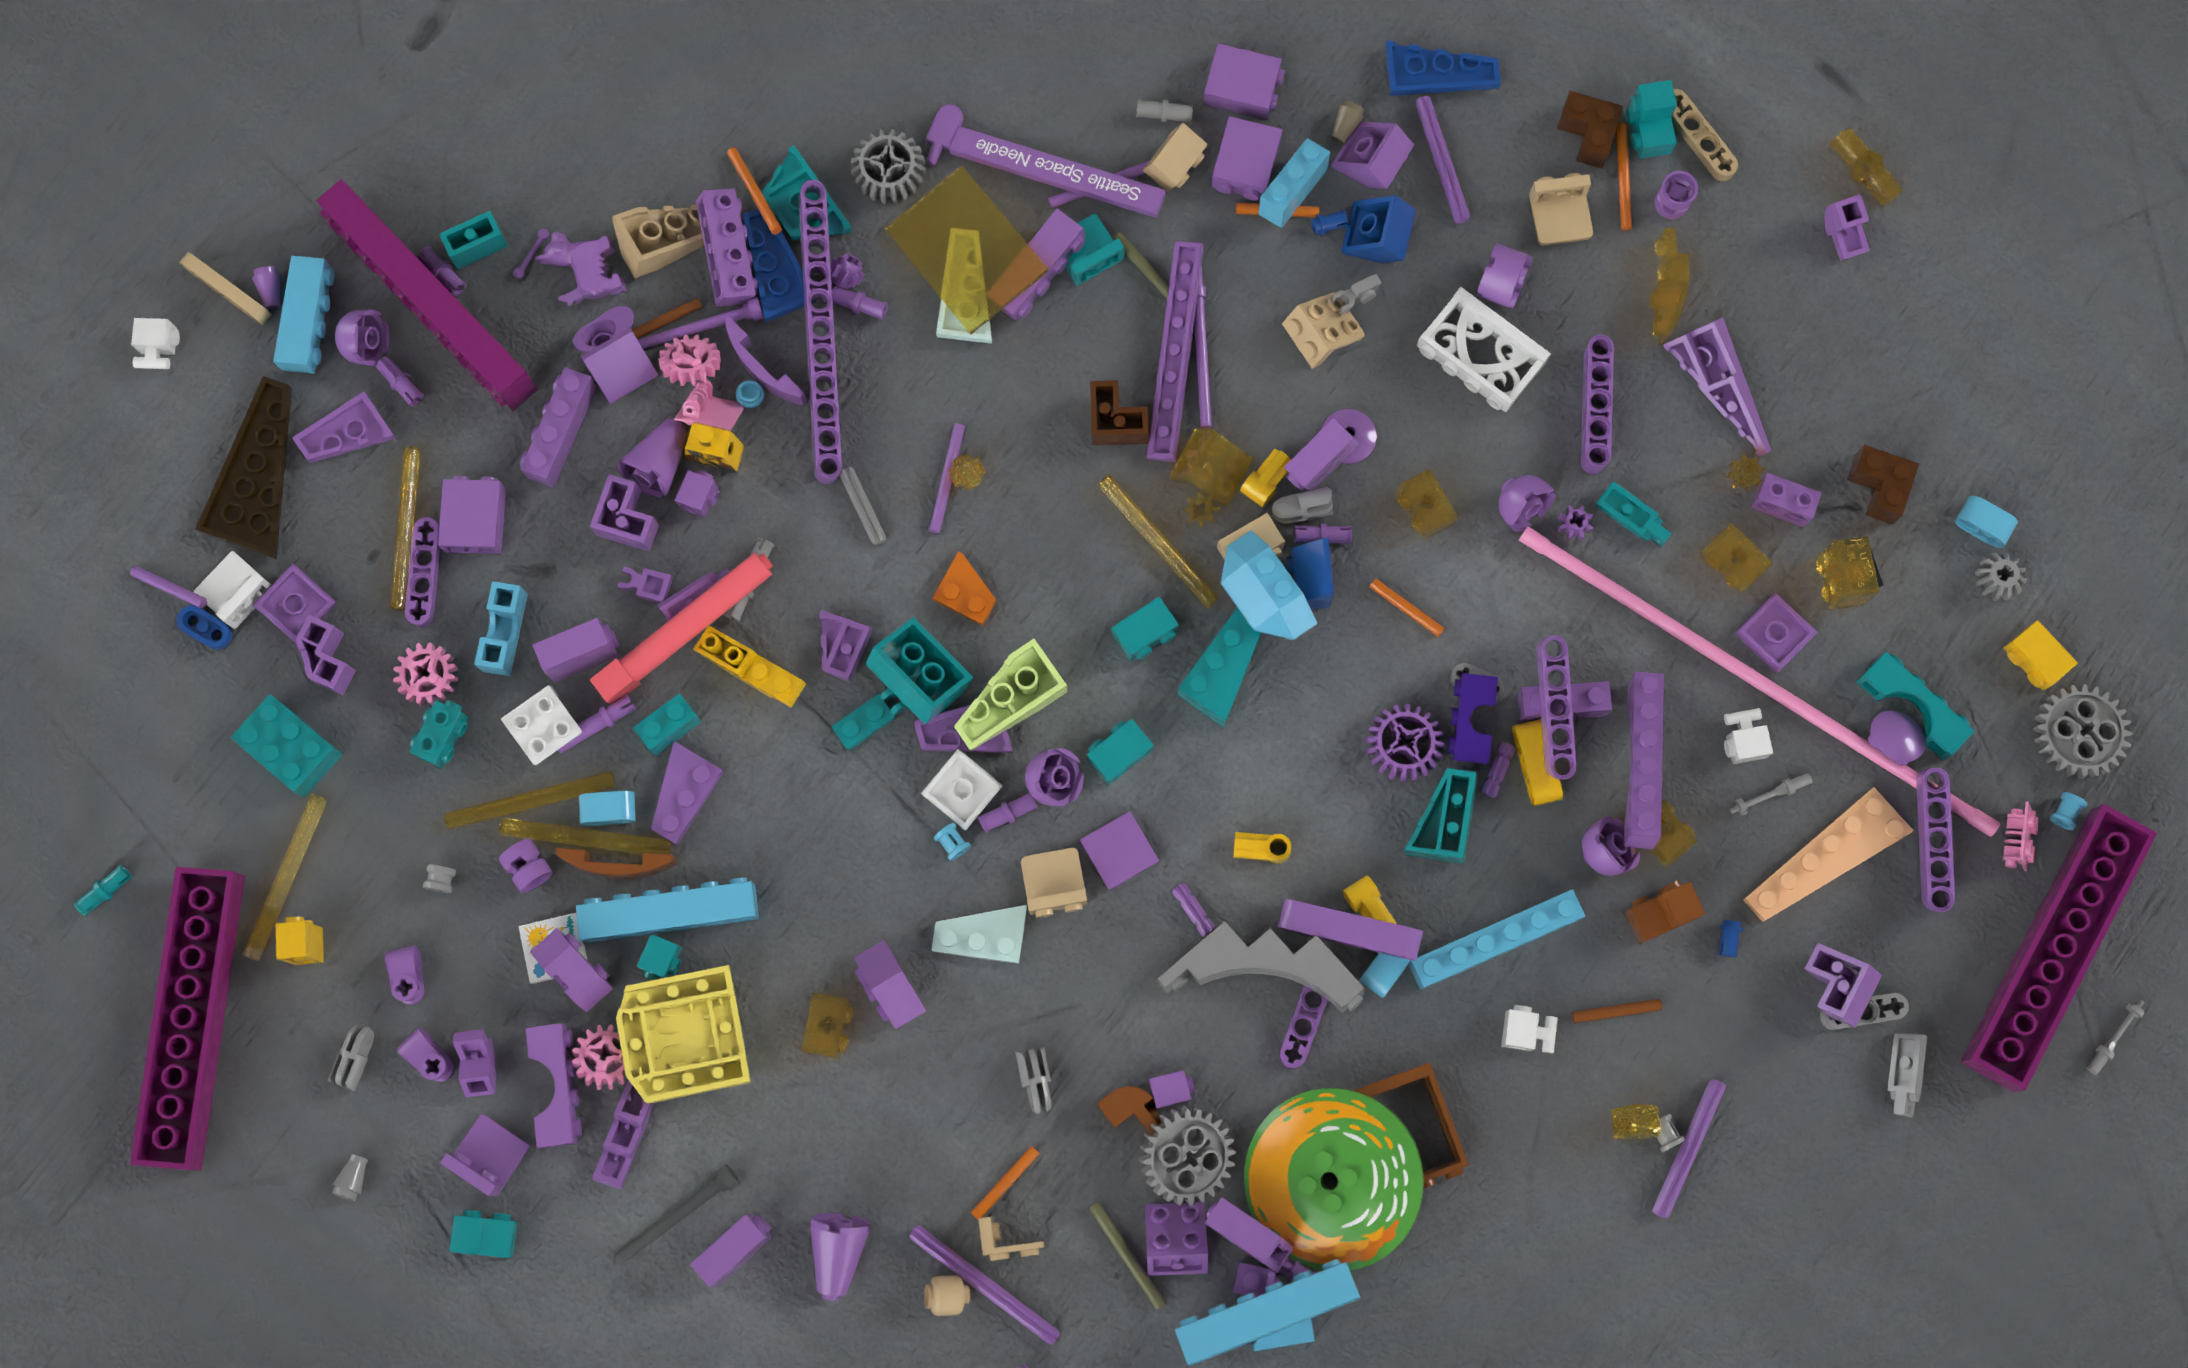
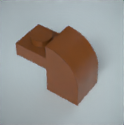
M1127 1086L1118 1088L1097 1103L1099 1109L1115 1129L1132 1115H1135L1146 1131L1152 1135L1155 1131L1152 1129L1151 1123L1158 1126L1161 1123L1159 1115L1152 1107L1148 1111L1144 1107L1153 1100V1097L1137 1087Z

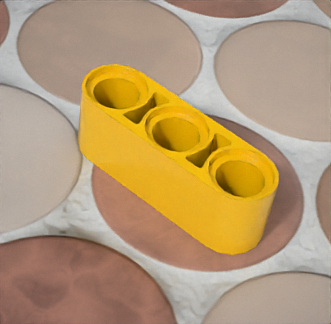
M1541 719L1513 725V738L1531 804L1537 806L1562 800L1563 792L1560 779L1549 776L1545 769ZM1554 763V769L1557 772L1556 764Z

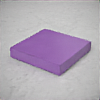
M630 328L581 356L610 404L659 376Z
M292 564L253 606L296 643L295 640L308 615L321 620L337 602L295 564Z
M1775 592L1735 635L1775 673H1778L1818 632Z
M1130 811L1080 839V843L1108 891L1159 863L1158 857Z

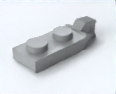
M1894 1033L1888 1091L1891 1092V1099L1895 1100L1893 1111L1895 1115L1913 1118L1915 1102H1919L1927 1036L1924 1034Z

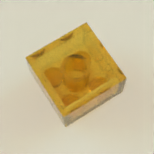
M1868 536L1835 540L1818 555L1819 558L1816 561L1817 571L1823 576L1822 595L1824 601L1828 602L1829 610L1863 606L1880 592Z

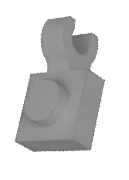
M1374 274L1353 284L1348 290L1338 291L1332 298V302L1344 301L1346 305L1341 308L1339 313L1341 315L1347 314L1354 304L1359 302L1365 304L1376 297L1375 292L1382 282L1377 274Z

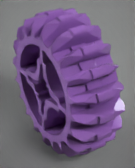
M1396 704L1392 707L1393 715L1389 710L1384 709L1382 711L1384 719L1375 716L1373 719L1378 727L1369 726L1367 730L1370 734L1374 735L1365 739V743L1374 745L1367 749V755H1377L1372 759L1371 764L1377 765L1381 762L1382 766L1378 772L1383 774L1386 769H1389L1391 771L1389 779L1393 780L1396 773H1400V782H1405L1409 773L1411 780L1416 781L1418 779L1417 771L1421 776L1426 777L1428 775L1426 767L1434 770L1437 764L1433 759L1440 760L1442 758V754L1437 750L1443 749L1445 743L1436 741V739L1444 735L1443 731L1433 730L1439 725V722L1437 720L1431 723L1428 722L1431 716L1430 712L1425 713L1424 717L1419 715L1421 711L1420 706H1417L1414 713L1410 712V704L1404 705L1403 712L1400 711L1399 706ZM1397 722H1410L1419 728L1409 731L1401 724L1398 725ZM1389 726L1394 743L1384 750L1382 746V733ZM1426 736L1428 750L1426 756L1421 760L1416 743ZM1401 738L1404 741L1413 738L1408 747L1406 745L1397 747ZM1396 755H1402L1409 762L1412 761L1413 764H1400L1391 758Z

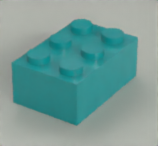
M914 617L874 646L866 662V665L925 725L961 697L973 679V676Z
M271 694L263 700L230 737L290 790L303 798L307 796L343 755L342 752L294 711Z

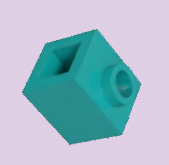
M651 934L637 967L644 970L642 976L651 980L667 978L671 975L675 976L681 964V959L678 958L683 948Z

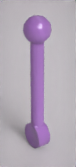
M540 229L538 231L539 238L520 267L514 269L513 275L516 278L520 279L524 276L525 268L541 243L549 239L548 230Z

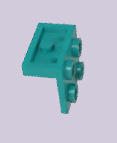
M1096 214L1078 223L1085 231L1086 242L1079 252H1073L1067 260L1068 265L1065 269L1076 287L1124 260L1123 244L1119 238L1113 241Z

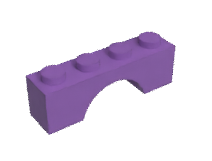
M562 1023L526 1028L528 1058L540 1061L547 1066L555 1082V1093L552 1102L544 1112L534 1117L537 1148L545 1149L579 1144L578 1137L582 1136L581 1120L576 1119L575 1107L579 1106V1094L577 1089H573L572 1077H576V1068H573L572 1060L574 1059H570L569 1048L573 1047L571 1029L568 1030L567 1025Z

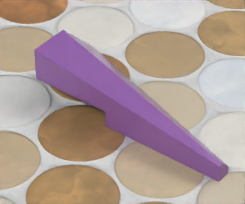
M1723 317L1663 344L1667 352L1670 351L1680 362L1679 366L1684 371H1688L1698 382L1697 386L1725 418H1729L1739 429L1738 433L1741 437H1746L1757 450L1756 454L1761 456L1770 452L1769 442Z

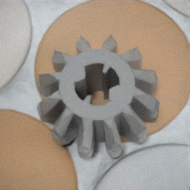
M2009 552L2003 553L2001 557L1998 553H1992L1989 559L1984 558L1980 562L1981 568L1975 571V575L1981 578L1976 582L1975 586H1984L1985 590H1983L1982 595L1986 596L1992 593L1993 601H1997L2001 597L2004 601H2008L2012 598V595H2018L2022 592L2020 586L2024 585L2027 579L2021 576V574L2026 571V568H2018L2016 564L2019 563V558L2010 561Z

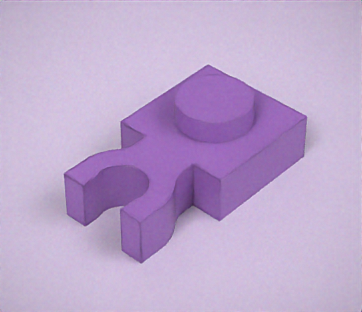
M623 567L622 572L625 575L632 576V579L629 583L619 582L617 587L620 590H637L636 596L638 598L657 603L667 599L673 580L671 575L646 568L643 569L642 575H640L631 568Z

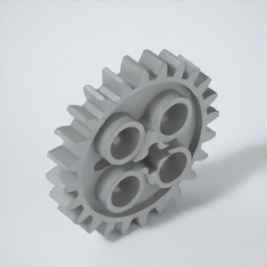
M2086 684L2080 686L2078 690L2075 685H2071L2067 688V692L2062 688L2056 691V696L2052 694L2047 697L2046 700L2049 704L2044 703L2039 707L2044 714L2035 716L2034 719L2040 722L2041 725L2034 727L2033 731L2041 733V736L2034 741L2044 744L2039 753H2049L2050 756L2047 758L2046 763L2056 761L2057 772L2066 767L2068 777L2074 775L2077 771L2079 779L2086 777L2087 773L2090 778H2095L2099 776V772L2104 775L2110 772L2109 767L2113 769L2119 766L2117 759L2121 760L2127 756L2121 749L2131 747V744L2124 740V738L2133 735L2132 732L2124 730V727L2129 725L2131 721L2122 720L2121 716L2127 711L2126 709L2117 711L2115 707L2118 705L2119 700L2117 699L2110 703L2108 701L2109 692L2099 696V687L2097 686L2088 692ZM2079 705L2086 709L2087 718L2080 715L2078 711ZM2058 724L2065 727L2066 736L2059 733L2057 729ZM2099 727L2106 730L2108 734L2107 739L2101 737ZM2082 728H2084V730H2085V732L2083 733V735L2080 733V731L2082 730ZM2079 745L2086 749L2087 758L2079 754Z
M1182 1106L1181 1115H1179L1177 1111L1171 1109L1170 1119L1161 1114L1160 1120L1162 1124L1160 1126L1151 1123V1127L1155 1131L1153 1135L1144 1134V1137L1149 1140V1144L1140 1145V1148L1147 1153V1155L1139 1158L1140 1162L1147 1165L1141 1170V1173L1149 1176L1145 1182L1150 1187L1155 1186L1153 1191L1158 1196L1163 1194V1198L1168 1202L1173 1198L1176 1204L1181 1205L1183 1199H1185L1186 1203L1191 1206L1193 1205L1194 1197H1196L1203 1203L1205 1200L1204 1193L1207 1192L1214 1197L1213 1187L1216 1185L1224 1188L1220 1179L1222 1177H1231L1225 1169L1235 1165V1163L1228 1159V1156L1236 1154V1151L1227 1147L1234 1142V1139L1230 1136H1225L1229 1129L1224 1125L1220 1126L1222 1120L1216 1116L1212 1118V1113L1207 1110L1201 1113V1109L1194 1107L1190 1113L1187 1107ZM1196 1129L1197 1134L1195 1138L1187 1141L1188 1133ZM1172 1146V1154L1168 1158L1163 1159L1164 1150ZM1211 1153L1212 1158L1210 1162L1203 1165L1202 1160L1204 1156ZM1187 1170V1178L1183 1182L1179 1183V1175L1183 1171Z

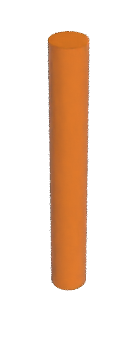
M1236 203V214L1258 215L1260 204ZM1299 206L1292 214V217L1315 218L1319 214L1320 207Z
M1375 578L1370 584L1369 588L1438 638L1445 630L1443 626Z
M1031 1145L970 1213L978 1220L982 1218L1040 1153Z

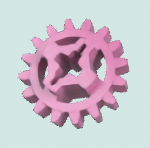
M684 335L683 340L675 337L673 338L674 344H664L665 350H660L659 365L660 370L663 372V377H670L671 383L680 380L681 386H684L686 382H691L692 386H696V381L698 380L706 383V376L715 377V370H720V351L717 350L716 343L710 344L708 337L703 340H699V335H695L693 339H689L688 335Z
M417 643L416 651L414 652L407 648L406 653L408 656L406 658L401 656L397 658L402 663L401 667L393 668L399 674L398 677L393 679L397 685H401L398 688V692L402 695L406 694V699L410 702L416 699V703L420 706L424 705L425 700L433 705L436 697L444 701L446 699L444 692L446 690L449 692L454 691L450 686V682L458 681V678L452 675V672L457 671L458 667L455 664H449L453 661V656L450 654L445 655L446 650L441 646L435 650V646L432 643H428L426 649L420 643ZM442 666L444 670L443 678L440 674V669L442 668ZM409 671H410V673H411V680H410V681H408V672H409ZM425 671L429 672L430 675L425 677L422 676V673Z
M597 1025V1032L594 1034L589 1029L586 1030L587 1039L578 1038L577 1043L580 1048H573L572 1050L573 1056L576 1057L572 1060L573 1068H579L576 1071L577 1077L582 1078L586 1076L585 1084L587 1086L591 1085L593 1081L596 1082L597 1090H600L603 1084H607L611 1090L615 1081L623 1085V1076L626 1074L622 1051L614 1046V1043L620 1045L619 1033L614 1032L613 1025H609L607 1031H603L601 1025ZM604 1054L610 1055L606 1057V1060H600V1058L604 1057ZM585 1062H588L589 1065H593L596 1068V1071H592L586 1065Z

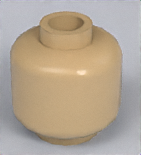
M958 1275L934 1276L930 1284L925 1285V1306L935 1316L959 1315L964 1309V1304H969L970 1302L969 1286L964 1285Z

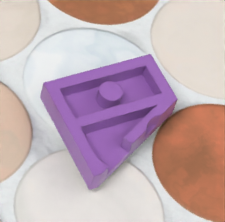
M821 610L819 615L822 621V670L826 674L851 682L873 630L869 626Z

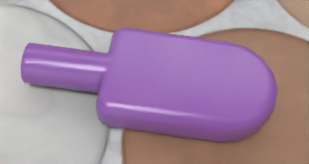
M947 104L942 106L937 111L927 134L926 140L932 144V147L925 162L930 166L936 165L942 149L949 150L958 127L963 124V113L956 105Z

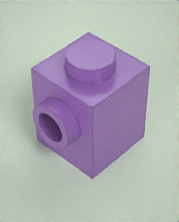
M688 470L675 499L678 507L706 518L710 506H714L719 497L718 486L713 476L702 470H697L696 473Z

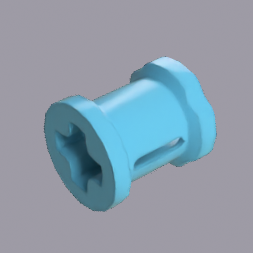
M2063 792L2060 797L2062 802L2056 813L2051 814L2049 819L2054 824L2072 831L2076 827L2075 821L2081 809L2086 808L2087 802L2075 794Z
M954 822L945 826L933 837L947 851L950 862L963 855L971 847L969 842L965 843L956 831L957 826Z

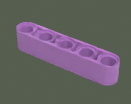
M1602 334L1591 338L1583 356L1581 467L1586 473L1591 475L1600 474L1611 458L1614 345L1611 338ZM1593 347H1600L1605 354L1597 355L1594 353ZM1592 374H1600L1604 378V382L1595 381ZM1597 400L1601 402L1603 409L1594 408L1591 401ZM1590 428H1599L1603 436H1595ZM1596 454L1600 456L1602 463L1592 462L1589 455Z
M1551 635L1539 640L1536 649L1544 763L1549 776L1565 780L1574 775L1577 766L1567 642L1564 638ZM1550 640L1556 642L1559 648L1557 655L1554 657L1549 656L1545 650L1546 644ZM1552 670L1558 671L1561 676L1560 683L1557 686H1552L1548 682V674ZM1554 699L1560 700L1563 705L1562 712L1557 716L1553 715L1550 711V704ZM1558 728L1565 734V740L1560 745L1555 744L1552 740V734ZM1559 758H1563L1567 763V769L1562 774H1558L1554 769V763Z
M1935 767L1921 771L1916 781L1921 899L1926 909L1933 912H1946L1953 907L1955 902L1950 779L1945 770ZM1930 773H1934L1939 778V785L1936 789H1932L1927 785V777ZM1932 802L1938 804L1941 810L1940 815L1936 819L1932 818L1928 813V807ZM1933 832L1939 833L1942 838V843L1938 848H1934L1929 842V837ZM1935 861L1940 862L1943 866V873L1938 878L1934 877L1930 870L1931 865ZM1938 890L1943 893L1945 898L1944 903L1940 907H1936L1932 903V895Z
M1290 899L1284 900L1278 924L1279 929L1311 937L1317 935L1323 940L1413 961L1417 960L1423 931Z

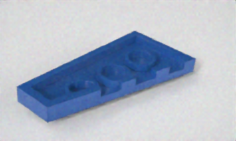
M1386 40L1385 50L1390 96L1500 88L1498 58L1468 53L1458 55L1448 53V50L1437 49L1434 51L1421 49L1419 45L1409 44V46L1397 45L1394 41Z
M758 208L743 214V222L747 229V241L752 255V264L765 323L805 307L803 271L783 232L781 231L779 234L773 235Z

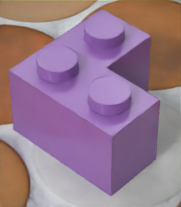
M608 474L590 528L598 537L650 552L659 525L653 516L635 511L642 492L636 482Z
M885 940L854 957L859 969L855 970V973L864 986L863 988L871 1002L875 1000L879 1002L876 1009L884 1022L890 1020L896 1030L926 1012Z
M1817 943L1805 967V970L1817 980L1828 984L1817 1007L1829 1017L1856 1028L1882 975L1870 964L1820 943Z

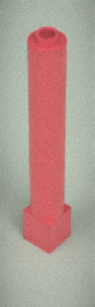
M754 552L620 660L614 659L589 679L590 682L609 704H613L626 694H630L641 685L640 680L772 576L773 573L770 569L773 567V564L764 553L758 555Z

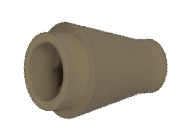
M1345 100L1343 105H1339L1330 138L1335 142L1345 144L1348 137L1363 120L1362 114L1364 109L1360 105Z

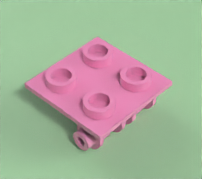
M708 380L706 383L698 381L696 388L692 390L675 420L685 422L688 425L698 423L731 431L745 407L741 406L737 401L712 396L713 387L711 382Z
M2026 801L2024 814L2022 809L2015 808L2011 809V814H2007L2006 829L2017 831H2005V835L2022 838V840L2005 839L2004 843L2012 846L2004 845L2002 859L2005 861V867L2017 868L2019 863L2022 864L2024 871H2028V863H2034L2035 846H2033L2031 836L2032 834L2037 835L2038 831L2036 811H2032L2030 803Z

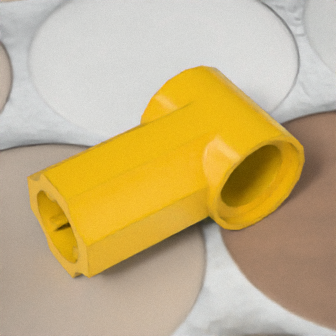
M1274 448L1257 471H1253L1240 488V492L1263 508L1275 494L1277 485L1288 473L1284 467L1291 461L1289 456L1283 451Z
M1235 832L1233 858L1264 860L1277 864L1283 863L1291 855V842L1283 834L1266 835ZM1275 842H1282L1287 850L1283 855L1277 856L1271 853L1270 846Z
M1368 875L1342 890L1350 907L1356 913L1358 912L1360 916L1397 924L1380 899L1381 894Z

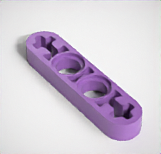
M429 517L417 520L413 527L405 605L406 619L418 628L430 625L435 612L441 548L438 546L439 524ZM427 525H430L434 532L428 534V542L433 547L425 545L426 536L421 532L427 529ZM423 552H430L432 554L431 562L425 566L419 565L418 556ZM421 579H427L430 584L429 589L424 593H417L415 591L416 583ZM414 598L428 600V602H421V609L426 612V615H422L420 620L413 615L414 612L419 611L420 605Z
M1305 985L1303 986L1279 1053L1281 1063L1289 1069L1299 1068L1305 1062L1327 1003V999L1320 995L1322 999L1320 1006L1317 1008L1307 1006L1305 995L1314 990ZM1299 1019H1306L1311 1024V1032L1306 1036H1301L1295 1031V1023ZM1290 1035L1298 1041H1307L1306 1047L1302 1044L1299 1045L1297 1054L1301 1056V1059L1295 1060L1293 1063H1289V1057L1284 1055L1286 1050L1291 1051L1295 1043L1294 1041H1289Z

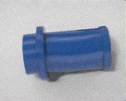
M1344 210L1324 216L1317 214L1315 218L1311 219L1314 234L1324 236L1325 232L1347 228V214Z
M1723 919V924L1719 925L1722 932L1718 955L1737 958L1739 934L1743 932V928H1740L1741 922Z

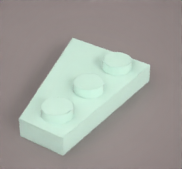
M1027 905L937 921L931 951L1019 964Z

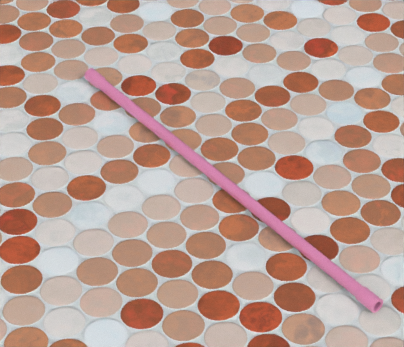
M1529 526L1521 535L1519 541L1540 554H1544L1917 789L1918 772L1907 765L1901 766L1896 764L1894 760L1885 756L1879 749L1873 748L1864 738L1551 543L1548 538ZM1927 779V785L1930 788L1936 789L1938 787L1937 784ZM1950 793L1952 812L1989 837L1996 833L2001 824L2000 822Z

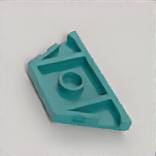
M792 145L788 150L786 159L781 166L777 167L773 174V179L767 183L762 194L791 240L795 241L801 240L799 214L801 187L808 180H819L796 147ZM826 191L829 236L851 233V225ZM809 192L805 194L809 200L815 201L819 199L816 193ZM809 219L807 221L811 227L817 228L821 226L820 222L816 219Z

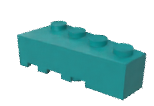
M1236 608L1178 687L1177 692L1180 698L1223 728L1262 635V632L1252 629L1238 608Z

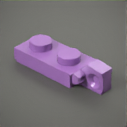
M726 568L716 575L713 572L705 574L657 606L667 621H669L728 574L730 570Z

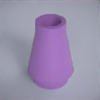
M274 266L255 269L252 279L263 301L264 308L267 310L280 308L281 274L277 272Z

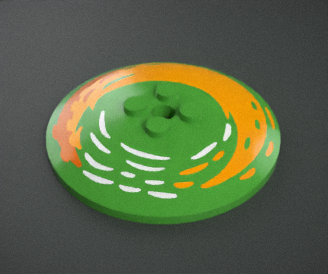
M1322 1088L1291 1097L1276 1107L1264 1119L1248 1148L1244 1169V1186L1248 1206L1253 1218L1281 1236L1293 1247L1288 1258L1294 1262L1300 1261L1299 1264L1321 1271H1323L1322 1265L1339 1259L1340 1264L1346 1262L1349 1270L1352 1271L1374 1264L1386 1257L1405 1239L1420 1211L1423 1198L1424 1175L1421 1158L1414 1139L1402 1121L1389 1108L1374 1098L1360 1092L1342 1088ZM1326 1172H1332L1337 1176L1338 1185L1335 1189H1328L1324 1186L1323 1176Z

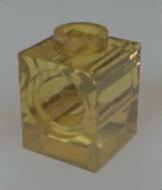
M1632 1104L1611 1109L1614 1139L1637 1141L1661 1136L1658 1105Z

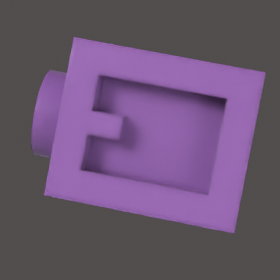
M1239 1262L1233 1293L1242 1295L1254 1293V1296L1258 1297L1266 1294L1265 1288L1278 1283L1280 1278L1275 1277L1276 1272L1271 1269Z

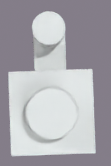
M134 318L131 345L141 354H145V356L134 357L133 367L169 369L170 359L160 358V354L175 355V346L180 341L177 327L168 319Z
M1760 708L1724 714L1726 725L1737 724L1738 730L1726 736L1727 740L1724 741L1725 753L1728 758L1731 757L1732 765L1766 759L1773 754L1767 725L1752 726V721L1762 719Z
M1514 1005V1010L1509 1009L1505 1012L1501 1047L1532 1051L1535 1050L1536 1039L1543 1040L1542 1052L1554 1053L1557 1017L1546 1016L1545 1027H1539V1013H1532L1531 1007Z

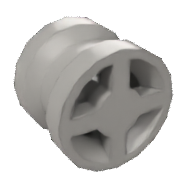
M428 864L426 868L428 877L423 882L422 888L451 894L453 889L451 880L456 876L457 870Z

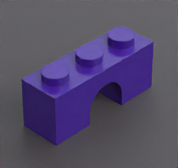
M1462 673L1460 679H1455L1454 696H1459L1458 707L1452 708L1451 725H1456L1455 736L1449 737L1448 754H1453L1452 760L1489 764L1492 735L1476 732L1471 726L1470 717L1473 710L1478 706H1495L1498 677Z

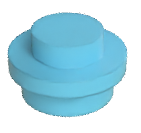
M744 381L736 389V399L745 408L757 407L764 399L763 388L755 381Z

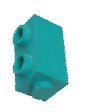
M435 700L433 706H429L423 716L424 724L420 732H416L411 739L409 753L443 769L445 763L448 764L454 755L455 748L453 747L458 737L461 738L464 735L468 726V722H466L468 717L461 712L463 707L449 700H446L445 704Z

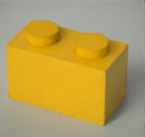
M2038 620L2029 625L2003 648L2007 652L2009 660L2013 664L2020 666L2028 674V680L2035 687L2041 688L2043 691L2053 686L2078 664Z
M287 917L285 923H275L276 959L293 965L324 963L323 927L313 924L312 920H304V917Z

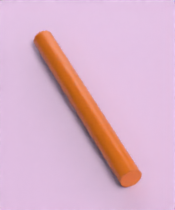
M1618 123L1616 139L1621 230L1627 231L1632 229L1627 124Z
M730 148L727 151V155L773 235L779 234L782 228L738 150Z

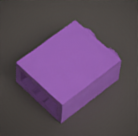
M1218 43L1204 92L1203 105L1267 120L1269 111H1275L1278 100V95L1274 94L1276 85L1282 86L1285 70L1281 69L1282 59Z
M1229 116L1212 175L1211 187L1224 194L1236 193L1243 195L1244 198L1252 201L1260 199L1270 183L1283 129Z
M1333 418L1284 467L1289 472L1286 477L1301 491L1305 488L1309 491L1314 490L1360 443Z
M453 476L452 480L443 479L438 546L445 553H502L506 488L501 481L489 476L481 477V480H470V478L465 476Z
M598 618L533 644L543 672L554 683L618 657L616 647L620 646L615 632L611 631L608 624L603 625Z
M1222 1197L1219 1202H1214L1206 1214L1207 1220L1205 1224L1276 1273H1278L1293 1250V1247L1281 1236Z
M745 1214L690 1265L709 1288L719 1287L773 1238L769 1233L772 1227L761 1215Z

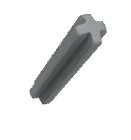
M852 467L843 469L839 475L872 544L879 545L886 541L885 533Z

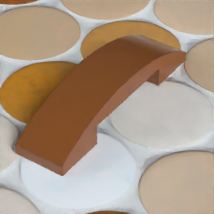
M556 848L555 851L557 856L570 865L587 873L607 878H641L658 874L677 865V858L667 854L643 853L642 865L590 862L591 854L581 849Z

